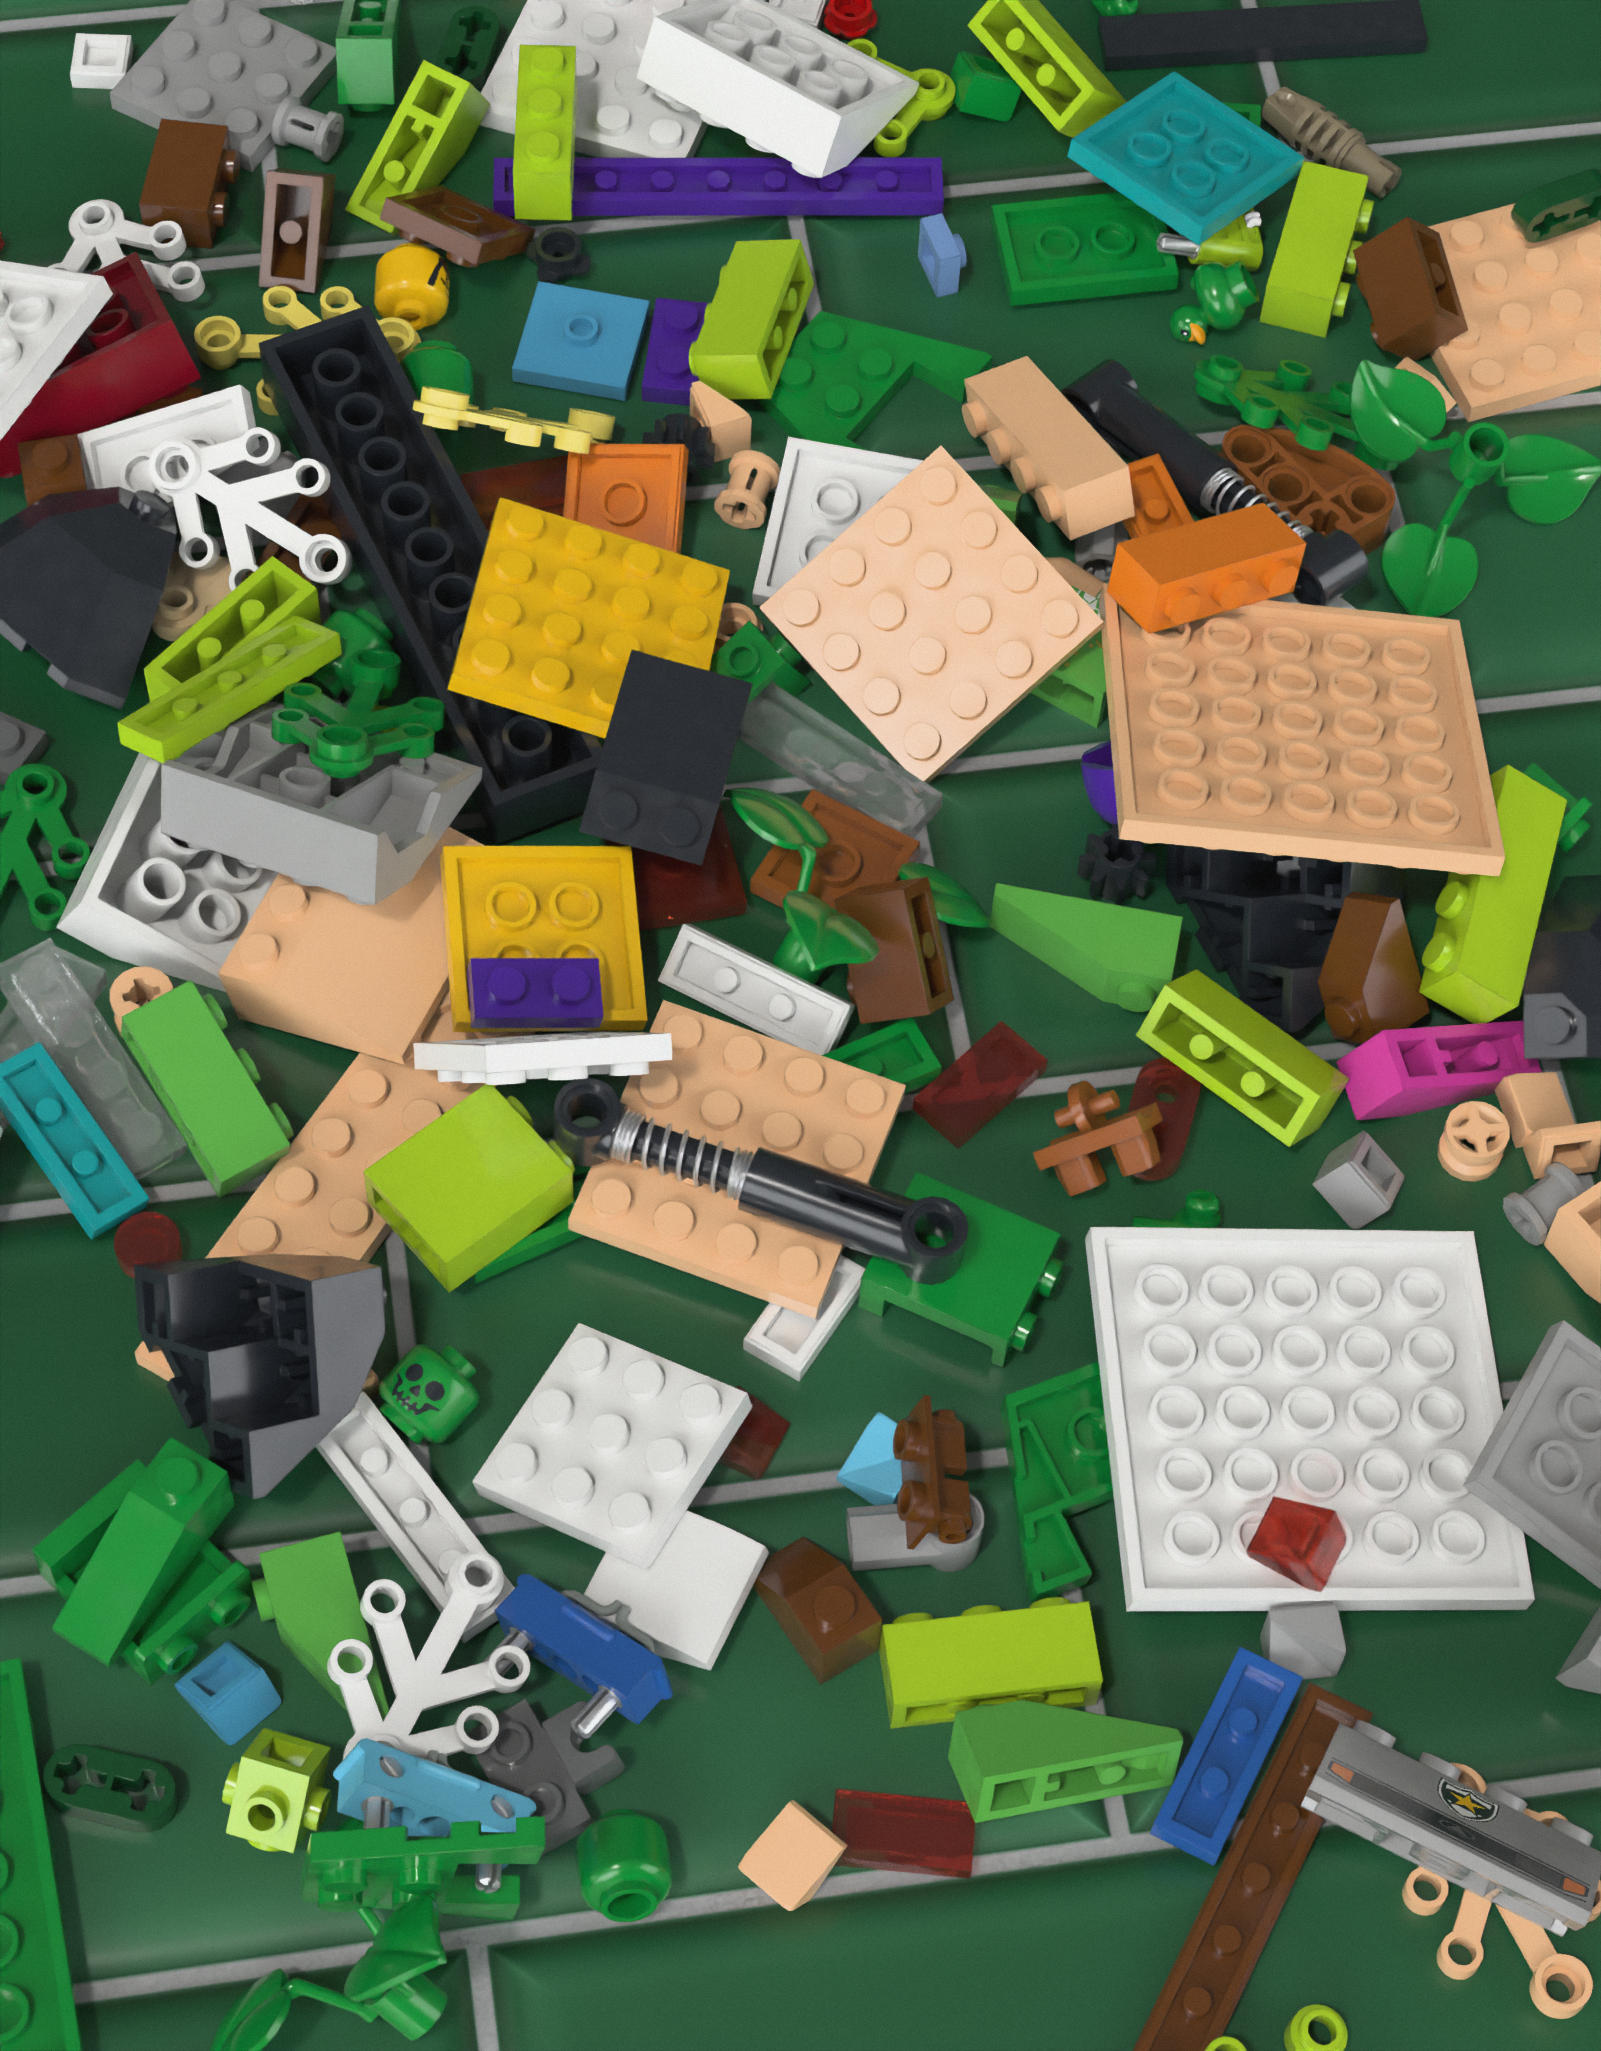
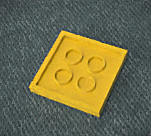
M443 846L440 855L453 1032L634 1031L644 1029L648 1019L631 846ZM598 958L603 1020L599 1028H471L467 967L470 959Z

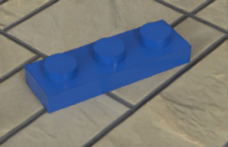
M1239 1647L1152 1826L1151 1835L1215 1866L1303 1680L1302 1676Z

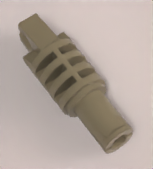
M1285 86L1266 99L1261 117L1289 141L1290 145L1298 149L1300 148L1301 152L1307 157L1313 156V161L1317 164L1368 175L1367 189L1379 199H1382L1385 194L1388 195L1398 183L1402 169L1370 149L1365 144L1366 141L1361 131L1357 128H1351L1350 124L1344 119L1338 120V115L1330 110L1326 111V107L1321 103L1302 96Z

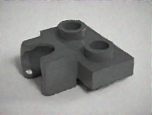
M525 1698L496 1715L499 1723L497 1737L488 1750L475 1754L491 1784L531 1798L537 1808L530 1817H545V1848L541 1857L581 1834L590 1823L594 1822L580 1793L586 1796L618 1777L625 1769L623 1761L610 1745L601 1746L591 1752H580V1746L585 1738L573 1730L571 1720L588 1701H579L544 1721L541 1725L534 1710ZM481 1724L467 1732L466 1735L473 1740L479 1741L487 1738L488 1732L486 1726Z

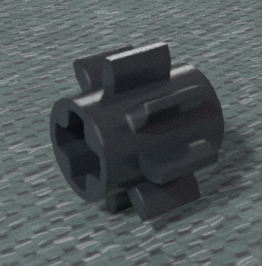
M681 413L670 414L661 420H655L654 433H643L642 444H684L687 447L689 454L686 486L693 484L695 481H701L702 468H713L716 444L708 441L709 428L707 426L702 427L696 418Z
M1113 824L1112 829L1106 831L1100 837L1092 833L1088 835L1085 849L1086 854L1079 856L1077 875L1091 877L1090 897L1099 895L1103 899L1114 901L1115 905H1121L1122 900L1127 899L1133 893L1142 897L1146 895L1149 882L1148 876L1154 874L1157 855L1143 853V842L1119 839L1118 824Z

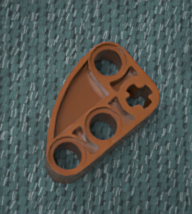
M1239 425L1231 428L1225 434L1220 454L1237 466L1238 474L1244 478V487L1253 485L1255 487V495L1264 493L1267 496V504L1276 502L1279 513L1283 511L1290 513V521L1299 519L1301 525H1307L1314 532L1320 531L1324 535L1333 529L1342 530L1358 542L1365 556L1384 543L1396 497L1390 483L1372 467L1332 444H1329L1328 449L1324 451L1308 449L1296 442L1294 439L1295 434L1292 431L1275 427L1263 429L1252 425Z

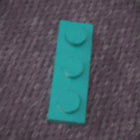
M40 1042L0 1063V1110L91 1240L146 1208L150 1198Z

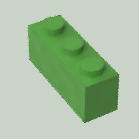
M190 980L122 1016L121 1036L218 1198H221L272 1170L279 1159L288 1155L290 1143L287 1139L293 1137V1131L279 1105L273 1102L267 1106L257 1090L255 1084L260 1082V1076L248 1053L242 1047L234 1051L222 1032L223 1029L228 1027V1024L215 998L210 993L201 997L194 983Z

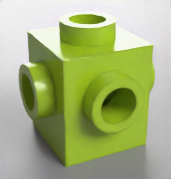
M263 1728L241 1756V1761H236L232 1765L227 1776L222 1795V1802L231 1805L226 1833L247 1839L252 1846L260 1850L270 1852L283 1850L294 1854L310 1829L319 1832L327 1817L332 1790L324 1788L323 1783L331 1747Z

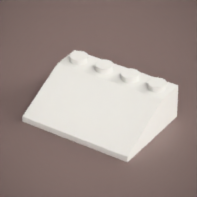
M700 0L655 16L636 77L654 87V93L660 98L689 106L700 112V118L706 123L716 127L729 128L746 137V143L752 148L767 153L774 152L792 162L791 165L794 170L802 175L813 178H822L848 166L916 94L919 82L764 0Z
M227 728L214 733L187 750L181 757L172 761L202 771L213 766ZM139 753L56 928L111 958L140 967H152L162 971L164 974L186 981L192 980L193 983L226 992L218 972L272 885L278 872L266 868L247 867L241 864L239 859L213 850L194 849L188 846L186 841L162 834V763Z

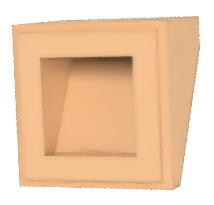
M693 382L690 388V416L696 418L702 427L707 426L709 428L708 441L716 444L714 462L732 458L739 451L750 450L752 419L749 413L703 382Z
M1556 1072L1516 1073L1504 1076L1495 1089L1502 1112L1510 1126V1134L1515 1148L1523 1147L1528 1138L1539 1129L1575 1124Z
M1601 1121L1543 1128L1532 1134L1524 1144L1523 1151L1534 1179L1545 1177L1544 1171L1546 1167L1553 1162H1560L1566 1165L1574 1174L1597 1171L1601 1152Z
M792 1800L748 1850L739 1863L738 1868L788 1911H793L812 1899L848 1845L796 1801Z

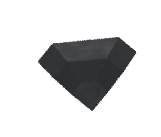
M118 486L48 494L1 523L0 634L21 652L30 651L31 647L38 651L51 663L47 674L63 688L121 710L127 698L164 591L176 539L175 509L169 507L163 498L152 492L138 490L134 493Z
M1167 844L1166 886L1176 903H1187L1200 926L1195 936L1217 973L1227 972L1240 995L1239 1000L1285 1032L1300 1031L1325 1008L1318 979L1345 897L1353 892L1399 898L1400 903H1402L1405 896L1406 868L1348 861L1334 862L1327 859L1287 855L1272 856L1265 853L1226 849L1210 850L1203 847Z
M1601 875L1565 876L1536 929L1523 993L1524 1059L1544 1061L1601 1060Z
M262 1254L159 1261L134 1265L138 1331L149 1353L162 1350L175 1376L170 1378L167 1388L187 1428L201 1427L209 1443L210 1456L208 1460L227 1471L232 1492L251 1499L265 1497L355 1408L385 1335L384 1309L387 1303V1291L382 1280L381 1266L343 1256Z

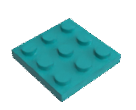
M1175 71L1072 138L1067 155L1068 158L1088 170L1092 175L1101 179L1132 200L1136 205L1144 208L1172 227L1180 235L1197 245L1206 241L1298 176L1304 160L1302 155Z

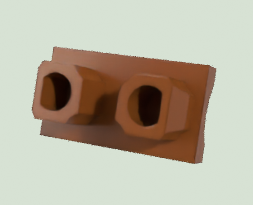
M1080 1081L1070 1085L1068 1088L1067 1098L1069 1106L1054 1111L1055 1121L1061 1129L1076 1124L1079 1130L1050 1141L1049 1146L1033 1152L1039 1170L1041 1171L1053 1166L1068 1196H1073L1107 1181L1096 1150L1111 1146L1123 1177L1147 1170L1160 1162V1154L1152 1127L1163 1121V1118L1155 1102L1106 1120V1112L1120 1107L1117 1093L1114 1090H1110L1098 1095L1092 1084L1088 1081Z

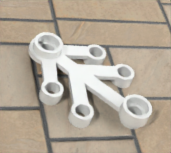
M103 199L92 200L79 206L70 217L69 231L74 242L62 263H56L47 268L83 273L94 254H98L102 262L100 270L126 257L119 246L121 243L152 250L157 258L169 261L180 257L184 253L186 241L181 227L173 221H161L153 227L125 220L122 209L112 201ZM174 238L168 243H161L164 239ZM141 260L155 289L172 293L174 298L179 301L188 302L195 300L201 296L205 289L200 269L192 262H179L168 268ZM184 279H193L187 284H179Z
M260 427L249 429L241 438L203 448L188 438L170 437L160 442L153 449L148 462L149 477L153 485L161 493L172 496L182 538L179 545L181 560L190 567L205 570L214 566L219 559L220 548L218 542L212 536L205 534L198 499L199 494L217 506L232 570L228 579L231 591L240 585L244 573L248 571L255 572L260 567L256 565L247 525L297 555L300 568L309 579L325 585L341 582L349 574L352 567V554L344 541L328 534L311 536L260 504L261 502L296 493L309 497L322 495L330 485V473L324 464L311 458H304L297 461L290 469L230 485L210 473L246 460L258 466H268L274 463L281 451L280 441L274 433ZM265 436L269 442L268 451L261 457H255L252 453V444L256 438ZM185 457L189 465L188 472L184 477L176 479L172 473L173 463L177 459ZM315 467L319 473L318 482L311 488H305L301 481L302 474L307 468ZM198 540H204L208 547L207 555L201 561H195L191 555V548ZM334 550L338 555V564L332 571L325 572L321 567V557L326 551Z
M469 1551L461 1554L454 1560L445 1578V1592L449 1600L416 1661L401 1618L406 1602L403 1589L396 1582L388 1579L376 1580L366 1588L360 1602V1611L363 1618L373 1625L396 1699L385 1720L382 1721L367 1680L373 1665L371 1650L365 1643L356 1639L343 1640L334 1647L328 1659L327 1670L330 1678L340 1685L355 1732L346 1745L343 1760L356 1744L365 1738L422 1759L427 1758V1753L430 1750H436L438 1754L443 1753L448 1756L461 1751L469 1754H480L490 1748L498 1735L499 1723L495 1714L483 1706L468 1707L459 1715L454 1725L409 1735L421 1711L494 1690L500 1693H512L524 1684L529 1675L530 1661L527 1654L522 1649L512 1645L497 1648L486 1662L441 1674L473 1613L484 1611L492 1606L503 1588L504 1573L501 1565L493 1556L482 1551ZM472 1567L482 1569L487 1574L489 1583L482 1587L473 1586L467 1581L465 1570ZM376 1594H386L394 1601L395 1609L389 1613H380L373 1608L370 1598ZM345 1653L354 1654L361 1660L362 1670L353 1674L346 1673L339 1667L337 1658ZM503 1659L513 1661L519 1669V1677L511 1680L501 1677L496 1670V1662ZM468 1720L481 1721L487 1728V1738L479 1741L469 1738L464 1731V1723Z

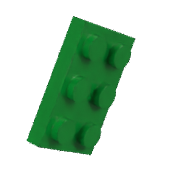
M1120 192L995 204L991 207L990 222L1010 306L1177 289L1179 271L1175 256L1170 253L1158 252L1156 247L1159 234L1162 232L1168 233L1166 223L1144 208L1136 205Z

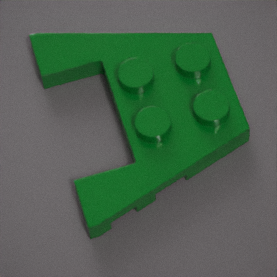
M820 311L793 340L771 399L756 400L790 437L866 450L854 443V441L912 376L963 403L967 399L964 379L990 370L992 368L993 356L983 351Z
M1099 1361L1005 1395L1000 1405L1027 1593L1031 1603L1054 1597L1087 1584L1092 1571L1065 1517L1114 1499Z
M545 1817L516 1818V1832H481L482 1823L479 1820L451 1822L446 1837L408 1836V1828L406 1826L311 1833L301 1874V1901L318 1902L319 1909L329 1912H350L359 1910L362 1907L397 1911L413 1898L422 1894H428L438 1903L439 1914L513 1920L520 1905V1875H501L500 1888L493 1893H484V1890L479 1891L475 1886L476 1875L455 1874L458 1864H538L545 1848Z

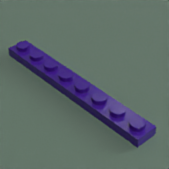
M494 158L493 207L495 211L506 216H515L513 158ZM574 158L572 216L943 214L941 158H854L848 166L822 178H813L802 175L794 170L791 165L792 162L785 158Z

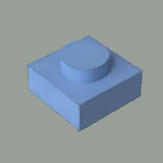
M942 213L921 218L918 258L936 297L957 293L960 268L965 267L967 262L962 238L958 233H951Z

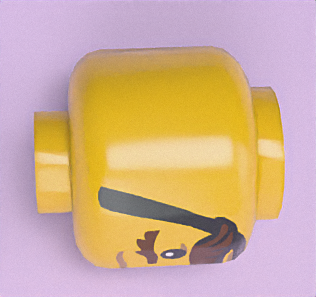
M413 242L401 244L387 251L379 259L375 273L374 303L378 314L382 318L395 317L403 319L415 331L439 322L446 314L449 303L450 272L446 261L429 247Z

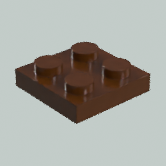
M442 185L386 197L380 220L399 228L398 235L405 240L422 245L433 244L446 250V257L450 261L473 268L478 267L480 263L492 260H505L507 256L526 252V247L533 240L536 230Z

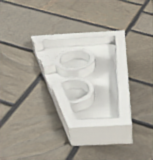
M237 385L77 434L87 490L118 486L134 493L138 490H145L160 496L168 503L169 507H173L172 496L161 493L153 485L149 477L148 462L153 449L160 442L170 437L188 438L196 442L201 448L241 438L246 431L256 427L250 392L242 385ZM258 438L252 444V452L260 447ZM181 457L173 463L172 473L176 479L184 477L188 472L189 465L185 457ZM231 466L224 467L212 471L210 473L217 477Z

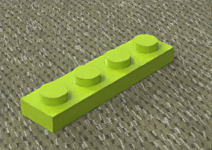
M294 615L117 722L120 743L161 763L177 759L187 750L214 733L226 729L232 722L251 710L271 701L274 696L284 691L287 685L297 683L301 679L313 675L319 668L342 655L340 634Z

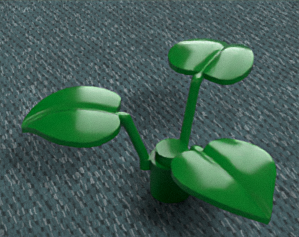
M1363 360L1356 369L1350 389L1349 409L1353 428L1363 446L1373 455L1391 463L1406 462L1413 456L1418 446L1428 453L1450 448L1452 451L1449 455V467L1453 476L1461 482L1436 532L1420 523L1404 525L1390 535L1381 551L1380 564L1385 583L1409 615L1442 617L1461 604L1471 592L1478 575L1476 550L1467 540L1447 536V533L1466 497L1475 485L1487 482L1494 474V481L1497 486H1507L1506 500L1516 515L1533 524L1554 525L1569 518L1579 508L1592 485L1601 475V460L1578 446L1538 434H1523L1508 440L1507 435L1501 428L1488 422L1472 425L1463 436L1459 432L1453 431L1446 438L1431 440L1443 429L1447 414L1445 401L1432 383L1410 371L1380 366L1368 360Z
M743 787L726 789L722 797L731 799L736 812L755 833L777 846L798 850L803 862L797 889L787 892L782 900L787 916L785 922L791 928L773 956L775 966L812 984H816L824 969L828 966L845 963L862 964L873 961L879 953V946L872 934L856 919L838 912L820 898L808 893L817 856L815 848H824L829 841L819 821L795 801L775 792ZM907 862L901 865L898 870L901 880L929 877L938 920L965 927L990 928L993 922L985 914L972 894L953 877L936 867L923 863Z
M349 1816L335 1831L363 1829L364 1821ZM428 1894L419 1895L395 1911L384 1924H382L371 1907H362L356 1910L375 1938L373 1946L368 1948L348 1975L344 1986V1994L299 1978H294L288 1982V1974L281 1968L276 1969L252 1984L234 2002L215 2033L210 2051H261L277 2034L289 2012L291 2000L299 1996H307L358 2014L367 2023H371L379 2015L407 2039H418L438 2020L448 1998L447 1993L423 1974L434 1967L447 1963L439 1933L438 1903Z

